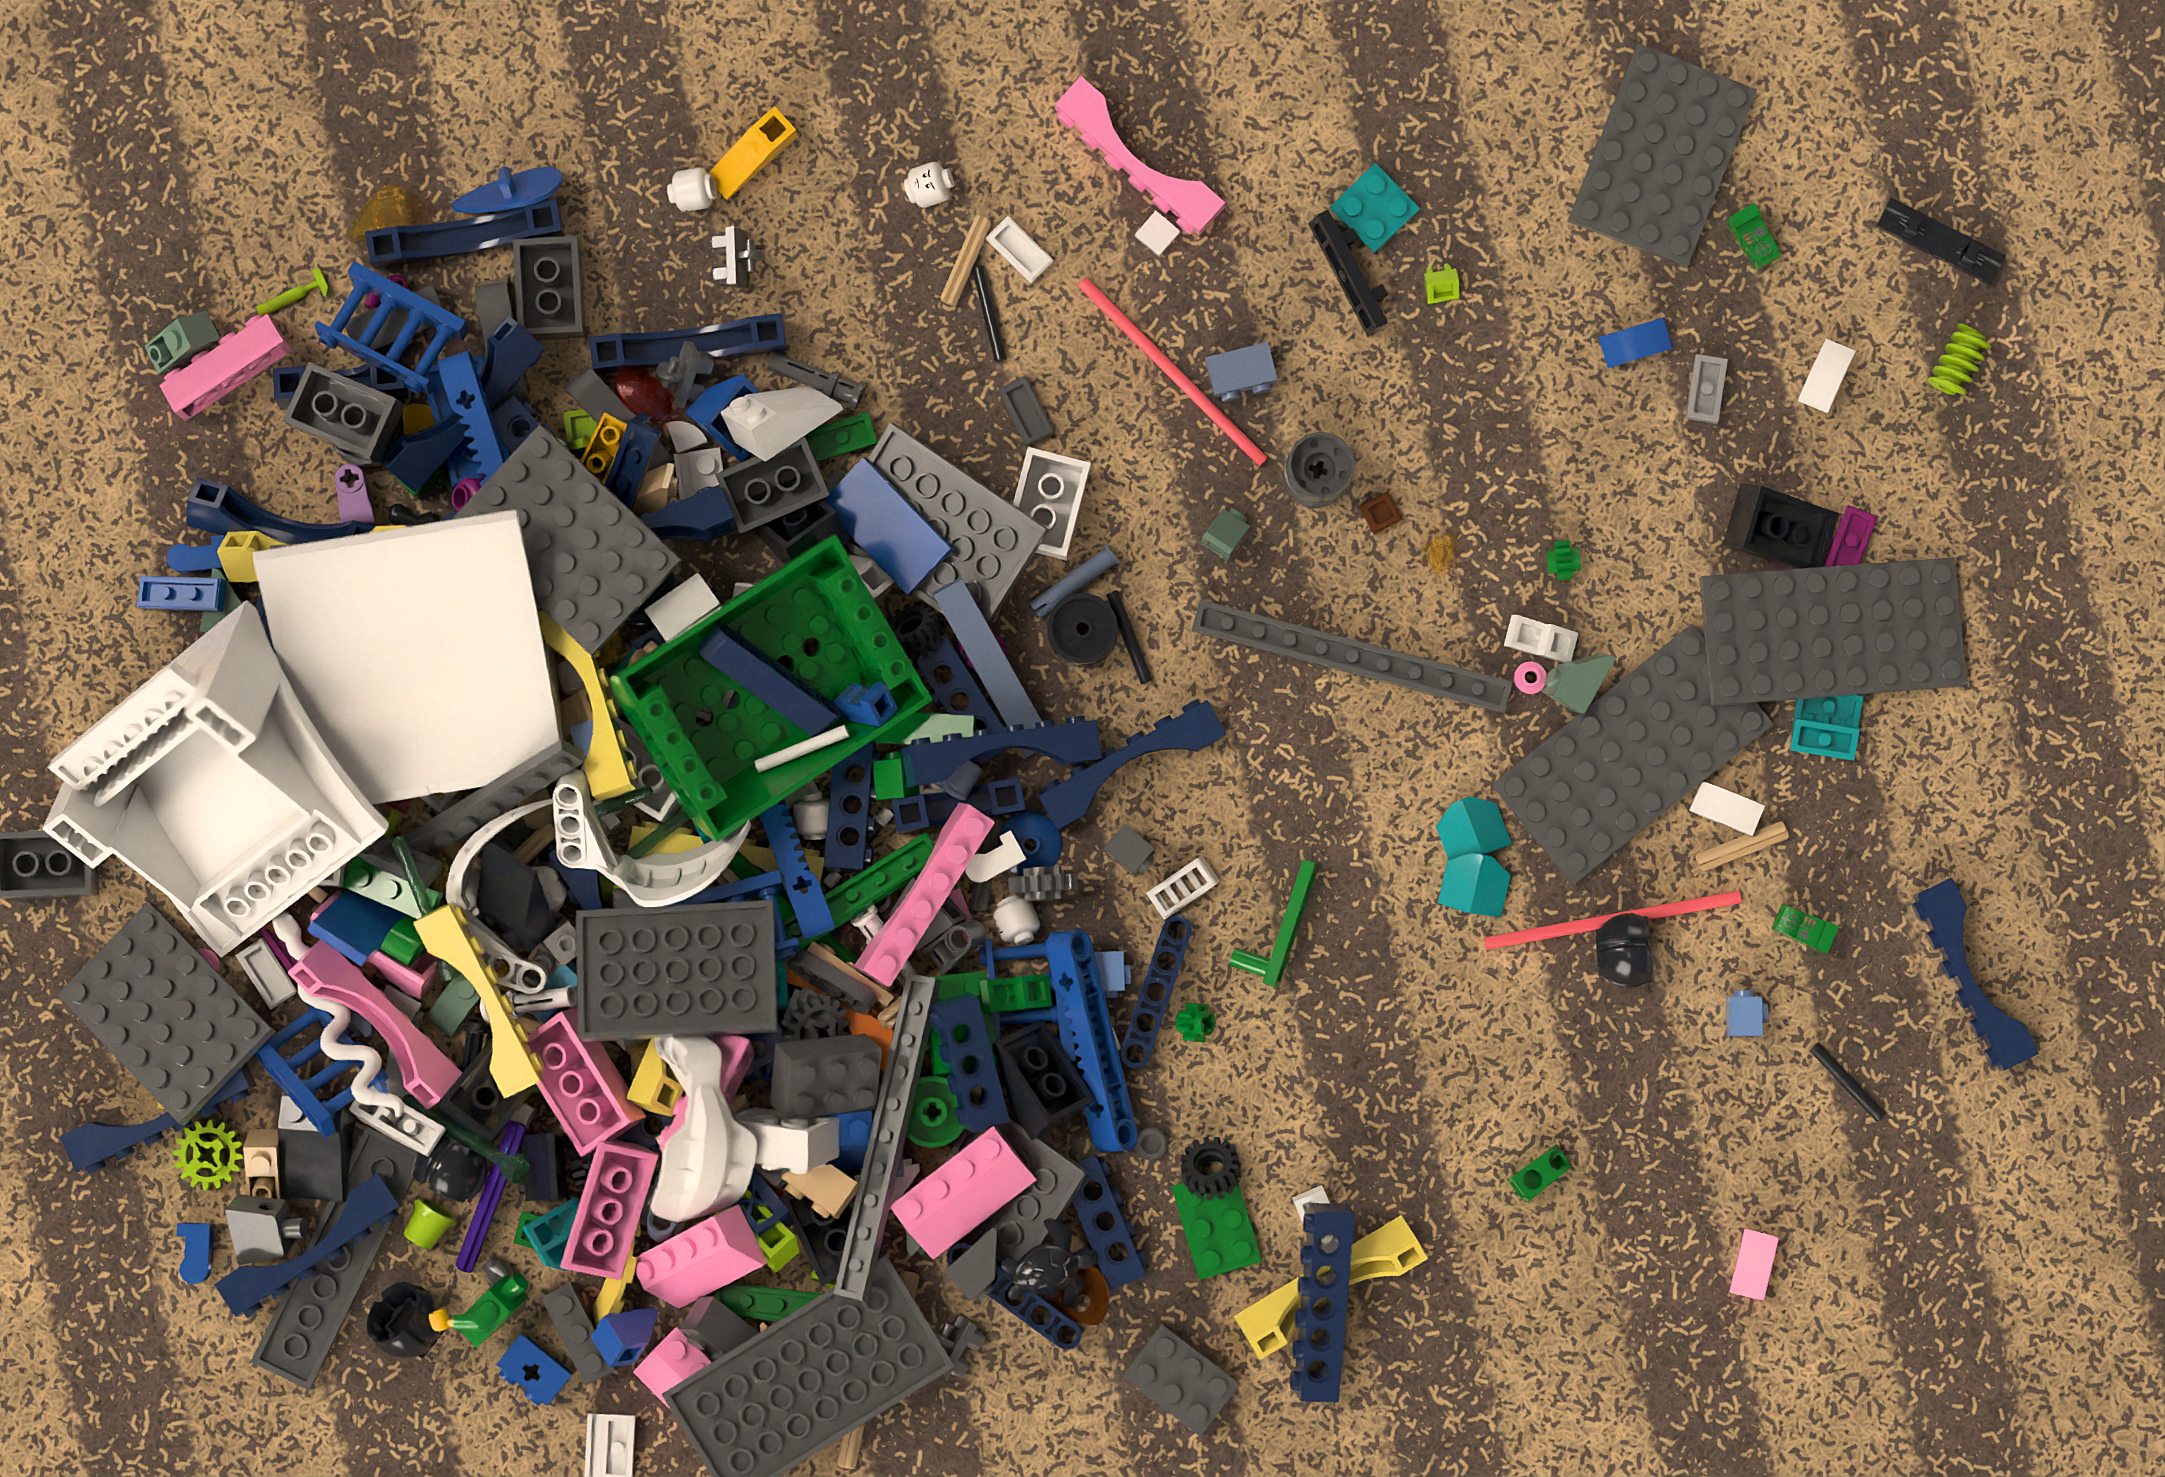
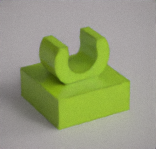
M1447 263L1444 264L1443 271L1433 272L1431 266L1427 267V273L1424 276L1428 304L1460 298L1459 278L1456 268L1451 269Z

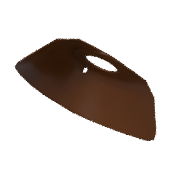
M1094 1266L1081 1270L1078 1269L1077 1275L1083 1281L1080 1295L1089 1297L1091 1301L1087 1310L1075 1312L1070 1306H1064L1062 1303L1064 1289L1050 1294H1043L1054 1307L1067 1317L1087 1325H1099L1105 1318L1109 1308L1107 1282L1104 1275Z

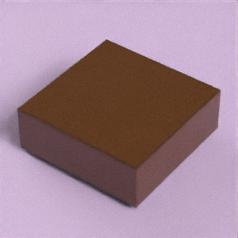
M1388 491L1359 506L1373 535L1403 520Z

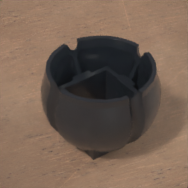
M1634 913L1620 914L1607 920L1599 929H1596L1598 976L1602 975L1609 982L1626 988L1652 983L1651 948L1648 946L1650 935L1647 916Z
M445 1131L429 1157L417 1152L411 1173L419 1183L429 1182L430 1190L459 1202L465 1203L467 1199V1202L471 1203L486 1183L488 1175L486 1156L489 1150L484 1149L461 1132Z
M408 1282L395 1283L381 1293L383 1301H374L367 1318L368 1335L383 1352L390 1356L402 1359L418 1356L423 1359L447 1330L435 1331L430 1323L429 1315L433 1314L434 1311L440 1310V1304L429 1291L421 1286L412 1285Z

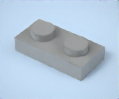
M1699 354L1694 356L1685 419L1718 423L1728 359Z

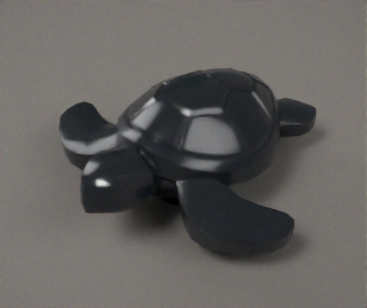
M1048 1218L1043 1222L1053 1237V1244L1045 1243L1033 1247L1020 1261L1011 1257H1005L1000 1261V1264L1007 1273H1012L1013 1283L1008 1289V1297L1010 1299H1018L1024 1291L1034 1294H1050L1064 1288L1062 1303L1067 1307L1077 1301L1083 1288V1281L1077 1275L1078 1269L1081 1270L1094 1266L1098 1261L1099 1254L1088 1248L1079 1249L1071 1253L1072 1234L1070 1229L1061 1221L1055 1218Z

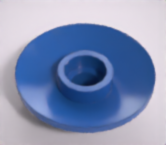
M1026 812L1013 816L1002 826L1000 836L1011 830L1026 858L1024 862L1008 870L1023 876V868L1052 867L1055 865L1061 852V837L1050 819L1038 813ZM999 838V842H998V847L1001 846V845H1003V843H1002V841L1000 840V838ZM1028 838H1032L1036 842V847L1032 851H1028L1024 847V842Z

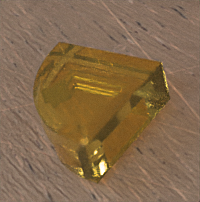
M1451 532L1421 546L1435 576L1440 574L1451 561L1454 551Z

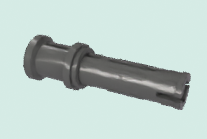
M777 351L774 352L768 366V371L778 373L823 391V394L831 399L834 397L851 404V408L855 410L858 408L866 389V382L861 381L857 383L842 377L841 372L832 371L830 374L782 355Z

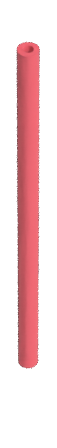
M1087 277L1080 282L1078 287L1259 467L1268 459Z
M1738 890L1484 937L1486 950L1593 931L1599 929L1612 917L1625 913L1647 916L1648 920L1734 905L1741 903V895Z

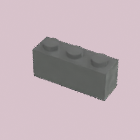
M433 285L413 292L444 309L438 292ZM379 307L350 318L345 328L351 339L358 342ZM399 307L397 310H392L369 348L386 356L385 352L390 350L408 321V312ZM427 322L424 325L420 324L406 349L415 345V339L424 335H427V338L435 337L437 334L436 327Z
M574 1282L541 1298L585 1386L618 1369L617 1366H608L591 1339L592 1334L596 1330V1325Z

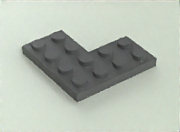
M1009 1113V1122L994 1127L1001 1131L1037 1181L978 1225L967 1242L973 1246L994 1227L997 1231L996 1265L1002 1269L1000 1261L1003 1258L1011 1257L1020 1261L1030 1249L1046 1243L1051 1233L1044 1226L1043 1221L1048 1218L1061 1219L1090 1173L1041 1136L1031 1141L1019 1121ZM990 1128L974 1133L964 1129L950 1153L954 1156Z

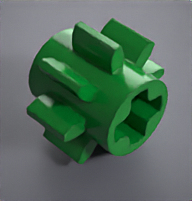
M1570 540L1554 541V549L1546 550L1548 574L1557 573V581L1573 579V571H1581L1579 547H1570Z
M1186 1003V1010L1183 1009L1177 1013L1175 1026L1177 1031L1183 1034V1041L1205 1042V1036H1209L1214 1032L1216 1019L1214 1014L1208 1011L1209 1005Z

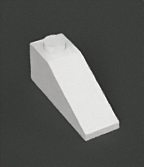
M374 1086L369 1088L371 1091L379 1092ZM357 1099L349 1108L363 1123L428 1157L446 1130L445 1127L405 1104L400 1117H396L392 1107L365 1105Z

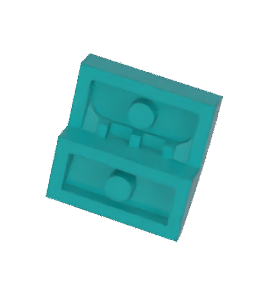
M1848 695L1796 699L1790 750L1854 761L1864 696Z

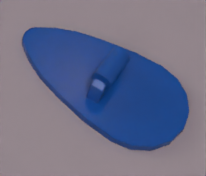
M503 166L498 171V180L464 194L452 203V208L455 212L481 213L531 205L543 201L556 193L561 188L564 180L561 172L552 167L533 168L511 175V169Z

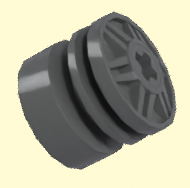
M1315 432L1305 435L1295 443L1283 465L1282 479L1286 491L1295 501L1306 507L1321 508L1333 504L1342 497L1354 476L1355 459L1352 450L1343 439L1332 433ZM1315 466L1321 467L1320 473L1324 474L1319 479L1313 478L1314 472L1310 471Z

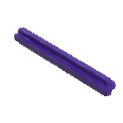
M511 1120L507 1125L456 1261V1267L463 1272L471 1273L474 1271L527 1130L526 1126L521 1122Z

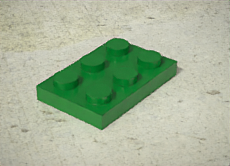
M986 971L931 976V978L941 980L937 1002L964 993H971L977 996L996 1069L999 1068L992 1047L996 1042L992 1013L984 1014L980 981L987 980ZM931 1024L928 1039L933 1075L950 1074L947 1063L944 1064L940 1057L938 1048L942 1044L940 1034L935 1032ZM963 1024L956 1026L953 1032L955 1040H959L965 1034V1026ZM972 1055L966 1056L962 1061L964 1072L970 1070L973 1066Z
M1184 1182L1171 1186L1199 1280L1262 1262L1239 1185L1237 1187L1232 1185L1233 1192L1230 1195L1224 1191V1198L1218 1199V1195L1214 1194L1213 1200H1207L1206 1194L1203 1195L1202 1199L1197 1198L1196 1192L1191 1194Z

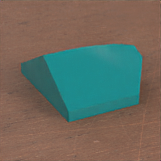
M1470 796L1452 803L1436 825L1448 859L1457 858L1472 852L1484 855L1512 844L1497 804Z
M1472 852L1457 858L1448 859L1438 903L1471 914L1501 917L1511 874L1492 856Z
M577 1197L570 1199L522 1227L544 1266L567 1271V1269H563L560 1266L580 1204Z

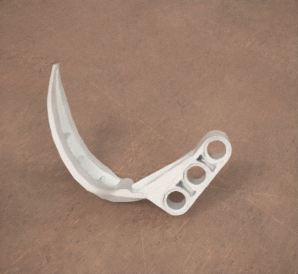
M573 769L561 776L553 793L556 847L559 861L570 868L597 869L622 890L627 891L638 905L644 907L664 906L681 901L701 891L727 867L751 827V822L748 820L746 824L718 842L712 840L700 847L681 853H656L634 860L628 855L619 856L612 852L590 800L587 776L582 771ZM566 787L572 788L576 792L570 791ZM568 816L576 818L577 821L570 819ZM571 845L577 846L579 849H575Z
M546 799L515 808L490 821L474 833L458 852L451 866L446 884L447 902L453 901L457 908L461 906L469 920V924L466 927L472 937L477 936L484 949V953L481 956L486 965L493 966V962L499 958L505 959L509 963L510 972L505 976L498 975V984L529 994L537 993L545 987L548 982L546 968L538 962L520 956L468 910L470 903L466 896V890L471 869L479 853L484 849V845L508 824L535 809L553 804V799ZM534 969L539 972L541 982L538 986L533 987L526 984L524 981L526 970Z
M706 1036L654 1038L657 1054L670 1065L688 1095L685 1123L665 1143L660 1178L651 1203V1210L655 1215L676 1222L705 1216L725 1209L737 1202L747 1190L756 1158L757 1142L755 1136L733 1120L719 1088L722 1064L721 1054L718 1046Z

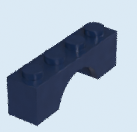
M400 357L397 363L406 367L402 357ZM368 362L357 368L332 371L394 397L397 400L409 399V391L403 386L402 380ZM307 366L273 368L274 400L280 410L288 409Z
M1020 777L975 786L966 800L957 799L947 792L891 800L898 834L943 827L958 803L969 804L988 818L1026 812Z

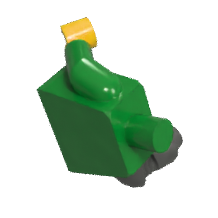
M495 1254L481 1267L493 1286L464 1314H455L450 1319L447 1309L434 1311L433 1314L429 1315L433 1330L442 1331L453 1327L454 1330H459L477 1348L497 1332L528 1300V1295L525 1293L529 1286L528 1281L521 1274H513L506 1260L499 1259Z

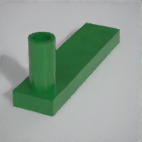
M1304 859L1302 861L1271 958L1235 947L1230 959V966L1263 976L1262 983L1279 989L1319 868L1316 863Z

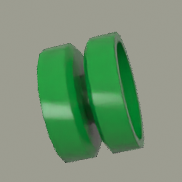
M937 1076L919 1078L906 1137L917 1145L930 1148L946 1146L959 1138L964 1130V1126L959 1125L955 1114V1108L959 1107L956 1095L951 1094L946 1078ZM934 1105L940 1110L939 1116H936V1118L928 1116L927 1110L930 1106Z

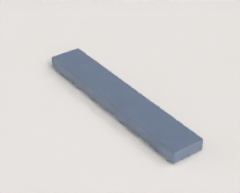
M962 577L934 591L935 599L1006 725L1023 724L1024 730L1036 728L1035 723L1042 720ZM1021 749L1025 758L1036 753L1034 751Z

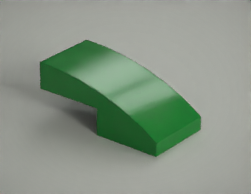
M1048 974L980 981L984 1014L1052 1006Z

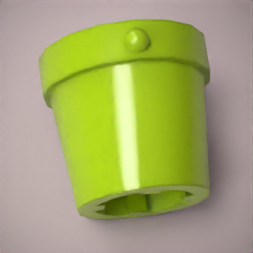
M419 1197L418 1200L415 1199L413 1201L415 1209L403 1234L416 1245L431 1250L447 1228L456 1225V1218L450 1211L425 1197Z

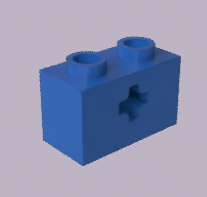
M521 1333L496 1364L502 1369L499 1375L513 1386L518 1382L527 1390L524 1395L538 1406L542 1402L546 1406L549 1405L574 1375L570 1369L525 1333ZM537 1364L540 1367L537 1372L541 1377L529 1379L527 1377L529 1371L525 1367Z

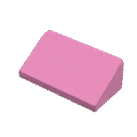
M1744 1229L1729 1292L1764 1300L1779 1237Z

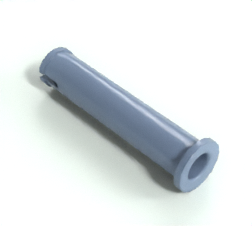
M1106 544L1103 545L1104 549L1029 602L1032 609L1036 610L1039 608L1035 613L1040 619L1052 611L1060 600L1075 594L1114 564L1120 565Z

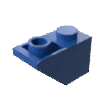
M656 1308L635 1309L619 1314L610 1313L600 1319L599 1325L592 1334L591 1339L609 1367L636 1362L650 1340L658 1315Z

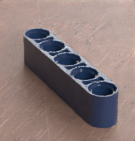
M718 622L697 645V650L704 659L812 737L827 732L841 716V711L830 699L722 622Z
M1175 915L1165 921L1121 1048V1059L1130 1068H1139L1147 1063L1191 936V925L1182 916ZM1175 921L1183 923L1186 928L1185 936L1179 940L1172 939L1167 932L1169 924ZM1164 952L1173 954L1176 960L1174 968L1168 971L1162 970L1157 964L1158 956ZM1159 983L1163 985L1165 996L1162 1000L1152 1001L1149 999L1146 991L1150 984ZM1141 1014H1150L1154 1018L1155 1026L1151 1031L1142 1032L1137 1028L1136 1019ZM1137 1044L1144 1049L1145 1055L1141 1062L1132 1063L1126 1058V1050L1130 1045Z
M966 1242L954 1244L947 1252L948 1265L951 1266L954 1263L952 1259L954 1250L957 1248L968 1250L972 1246ZM996 1265L997 1280L992 1285L994 1289L987 1295L1057 1347L1065 1350L1075 1348L1081 1340L1080 1326L1038 1294L1024 1291V1297L1020 1304H1009L1005 1299V1292L1013 1283L1012 1276ZM1037 1306H1044L1049 1310L1050 1318L1044 1324H1037L1032 1320L1031 1312ZM1064 1325L1072 1326L1076 1331L1075 1340L1071 1343L1061 1342L1057 1336L1060 1327Z

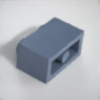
M1268 342L1205 357V365L1214 399L1221 397L1222 402L1238 399L1241 397L1240 392L1253 390V394L1272 390L1271 385L1277 383V375Z

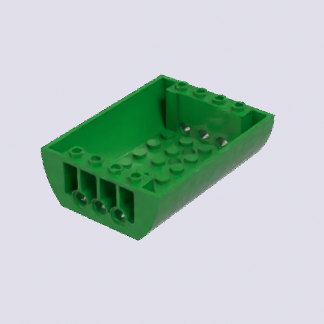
M834 534L613 675L610 679L614 698L679 805L693 822L715 842L746 824L748 820H752L933 700L842 544ZM718 622H722L777 661L783 655L789 656L791 659L789 670L833 703L851 683L860 684L864 688H871L876 682L887 685L898 710L881 727L851 722L840 716L828 731L846 725L850 737L759 773L754 761L813 737L709 663L698 652L697 645ZM815 638L818 643V649L815 654L807 656L804 653L803 644L807 639ZM729 690H734L738 696L737 703L731 708H726L722 702L723 695ZM707 708L711 714L710 721L706 725L699 726L696 723L695 715L699 709ZM879 710L877 712L880 715L884 710Z

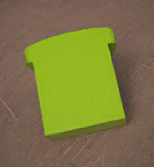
M584 409L563 412L569 451L571 453L585 452L598 424Z

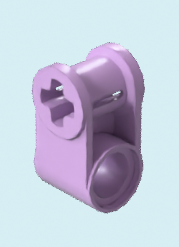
M351 464L341 466L335 474L341 523L350 520L366 524L376 523L374 506L365 474L358 466ZM350 473L359 478V480L354 481V487L352 488L343 483V481L348 480V474Z

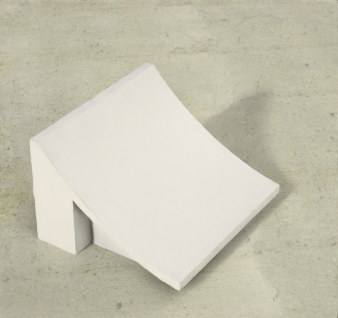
M517 510L253 552V562L265 606L274 652L280 667L316 731L337 762L370 804L426 796L437 792L445 793L486 786L558 740H563L559 681L556 671L557 660L554 650L545 641L540 625Z
M246 600L51 760L48 769L64 780L42 829L91 868H95L114 853L169 896L200 937L222 958L384 834L389 823L352 782L316 731L280 667L262 626L257 609Z

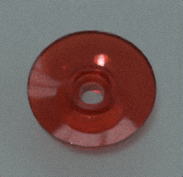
M624 369L617 375L615 379L616 393L621 402L632 413L639 415L644 412L651 416L650 421H662L667 418L672 410L671 398L667 390L656 378L638 369Z

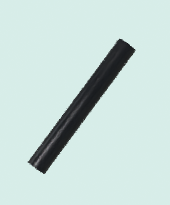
M977 266L972 268L994 361L1006 360L1007 356L985 267Z
M1119 591L1110 592L1106 596L1117 617L1119 630L1140 684L1148 683L1153 679Z
M1819 1042L1809 1050L1876 1122L1886 1114Z

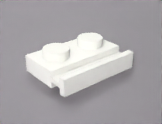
M720 447L673 454L676 476L679 478L678 490L681 500L695 495L698 490L704 487L719 485L715 474L723 471Z
M588 1413L584 1477H633L636 1415Z

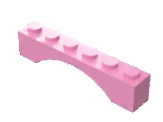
M1082 76L1077 79L1055 104V110L1058 112L1056 117L1064 126L1069 129L1073 126L1082 133L1080 139L1092 150H1095L1097 147L1106 154L1104 160L1113 169L1119 171L1122 168L1130 175L1128 181L1140 192L1146 189L1154 196L1152 202L1161 211L1167 213L1170 210L1179 219L1176 223L1186 233L1191 234L1194 231L1200 236L1225 208V202L1203 182L1168 177L1149 168L1135 158L1123 145L1113 128L1107 112L1105 96Z
M958 803L942 828L935 847L919 877L893 915L871 939L854 966L856 969L881 985L891 986L995 822L969 804Z
M322 940L313 945L287 972L310 996L326 998L343 1004L359 1013L371 1023L392 1050L401 1071L404 1088L427 1110L439 1102L462 1074L454 1061L440 1052L434 1046L432 1040L422 1034L410 1022L406 1014L399 1011L387 1000L386 995L381 990L375 988L364 977L359 968L353 966L339 951Z

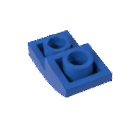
M1665 317L1599 337L1608 368L1674 348Z

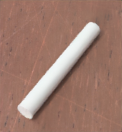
M842 725L754 761L758 772L761 773L850 737L846 725Z

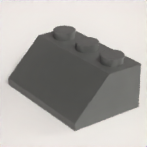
M805 436L766 462L756 456L715 474L733 513L740 534L830 496L819 464Z

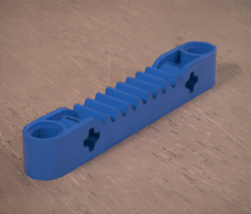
M468 350L438 360L437 364L450 406L454 412L464 417L460 420V423L465 427H470L464 432V436L474 440L468 445V448L478 452L472 457V460L477 464H482L476 470V473L486 476L480 482V485L483 486L507 459L475 361ZM467 394L475 398L471 402L472 408L470 409L462 405L466 401L465 395Z
M782 799L762 812L760 817L803 938L807 940L835 930V926L819 881L815 874L810 872L785 799ZM806 887L808 892L802 894L800 889Z
M1082 929L1054 932L1047 939L1046 952L1055 987L1065 997L1062 1000V1004L1069 1006L1070 1009L1064 1014L1065 1017L1071 1018L1073 1021L1068 1025V1029L1075 1031L1076 1034L1071 1038V1042L1079 1046L1074 1051V1054L1082 1058L1077 1063V1067L1084 1069L1085 1073L1080 1077L1088 1083L1087 1088L1095 1098V1101L1085 1110L1093 1144L1101 1153L1131 1150L1137 1143V1128L1090 936ZM1072 978V980L1064 982L1065 979ZM1097 1104L1102 1105L1098 1108H1095V1105Z

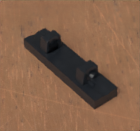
M1892 197L1889 199L1875 228L1989 286L1992 284L2006 256ZM1966 246H1968L1967 251L1965 252V254H1964L1963 257L1961 258V256H1962V254H1963V252H1964Z
M1329 210L1317 214L1308 225L1368 337L1381 330L1388 323L1378 305V302L1384 300L1388 293L1383 284L1372 289L1369 288L1348 246L1358 240L1355 230L1350 228L1340 233Z

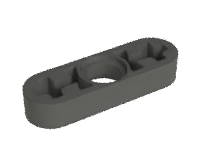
M800 949L801 951L796 952L795 956L791 958L788 965L797 976L857 1013L868 1014L876 1003L877 997L868 987L811 952Z

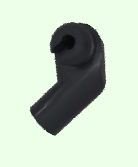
M398 503L392 505L388 510V519L393 526L406 525V527L436 523L432 511L414 516L404 509V505Z

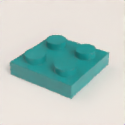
M1376 163L1329 207L1333 214L1348 229L1353 228L1358 239L1373 254L1420 210Z

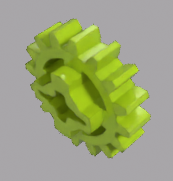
M209 1119L207 1127H204L201 1121H196L195 1131L186 1127L184 1129L187 1135L186 1139H176V1142L182 1146L181 1150H174L173 1155L180 1156L181 1161L175 1163L174 1167L185 1170L180 1176L181 1179L192 1178L190 1186L197 1187L202 1182L203 1190H210L211 1183L213 1182L216 1188L220 1189L223 1188V1179L228 1182L234 1181L231 1174L232 1171H242V1168L236 1163L237 1160L244 1159V1154L238 1153V1148H241L244 1143L234 1141L238 1134L236 1130L226 1132L227 1123L222 1122L216 1128L215 1120ZM204 1133H214L220 1137L216 1138L213 1142H209L201 1135ZM191 1145L194 1151L193 1159L189 1162L188 1152ZM229 1147L230 1159L227 1164L224 1161L225 1150ZM204 1148H214L215 1152L212 1154L215 1159L214 1162L203 1160V1157L206 1155L203 1150ZM204 1168H211L217 1175L206 1177L198 1173Z

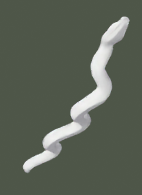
M283 910L272 919L273 927L278 938L286 943L289 954L299 961L310 947L304 945L301 941V928L288 912ZM297 984L298 994L302 1001L334 1016V1019L323 1030L320 1038L323 1052L334 1060L364 1061V1067L354 1078L351 1085L353 1096L365 1105L392 1107L396 1117H400L404 1110L402 1099L396 1095L374 1092L368 1089L369 1083L379 1073L382 1065L378 1052L369 1046L342 1045L337 1043L338 1037L350 1023V1009L343 1004L326 998L310 996Z

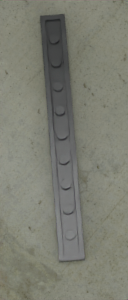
M1201 599L1192 632L1502 714L1505 713L1513 683L1505 679Z
M907 973L834 1290L835 1295L866 1302L869 1300L931 1029L930 1014L934 1013L932 1003L937 1002L941 980Z

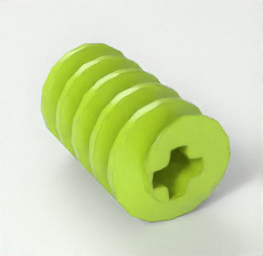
M1959 323L1957 324V329L1960 332H1954L1951 335L1953 343L1947 344L1944 348L1948 355H1941L1938 359L1942 366H1935L1932 370L1936 377H1929L1927 379L1932 387L1949 395H1955L1956 393L1966 395L1967 391L1961 386V383L1971 384L1973 379L1967 372L1979 371V368L1973 361L1985 360V357L1979 352L1980 348L1991 349V345L1980 332Z

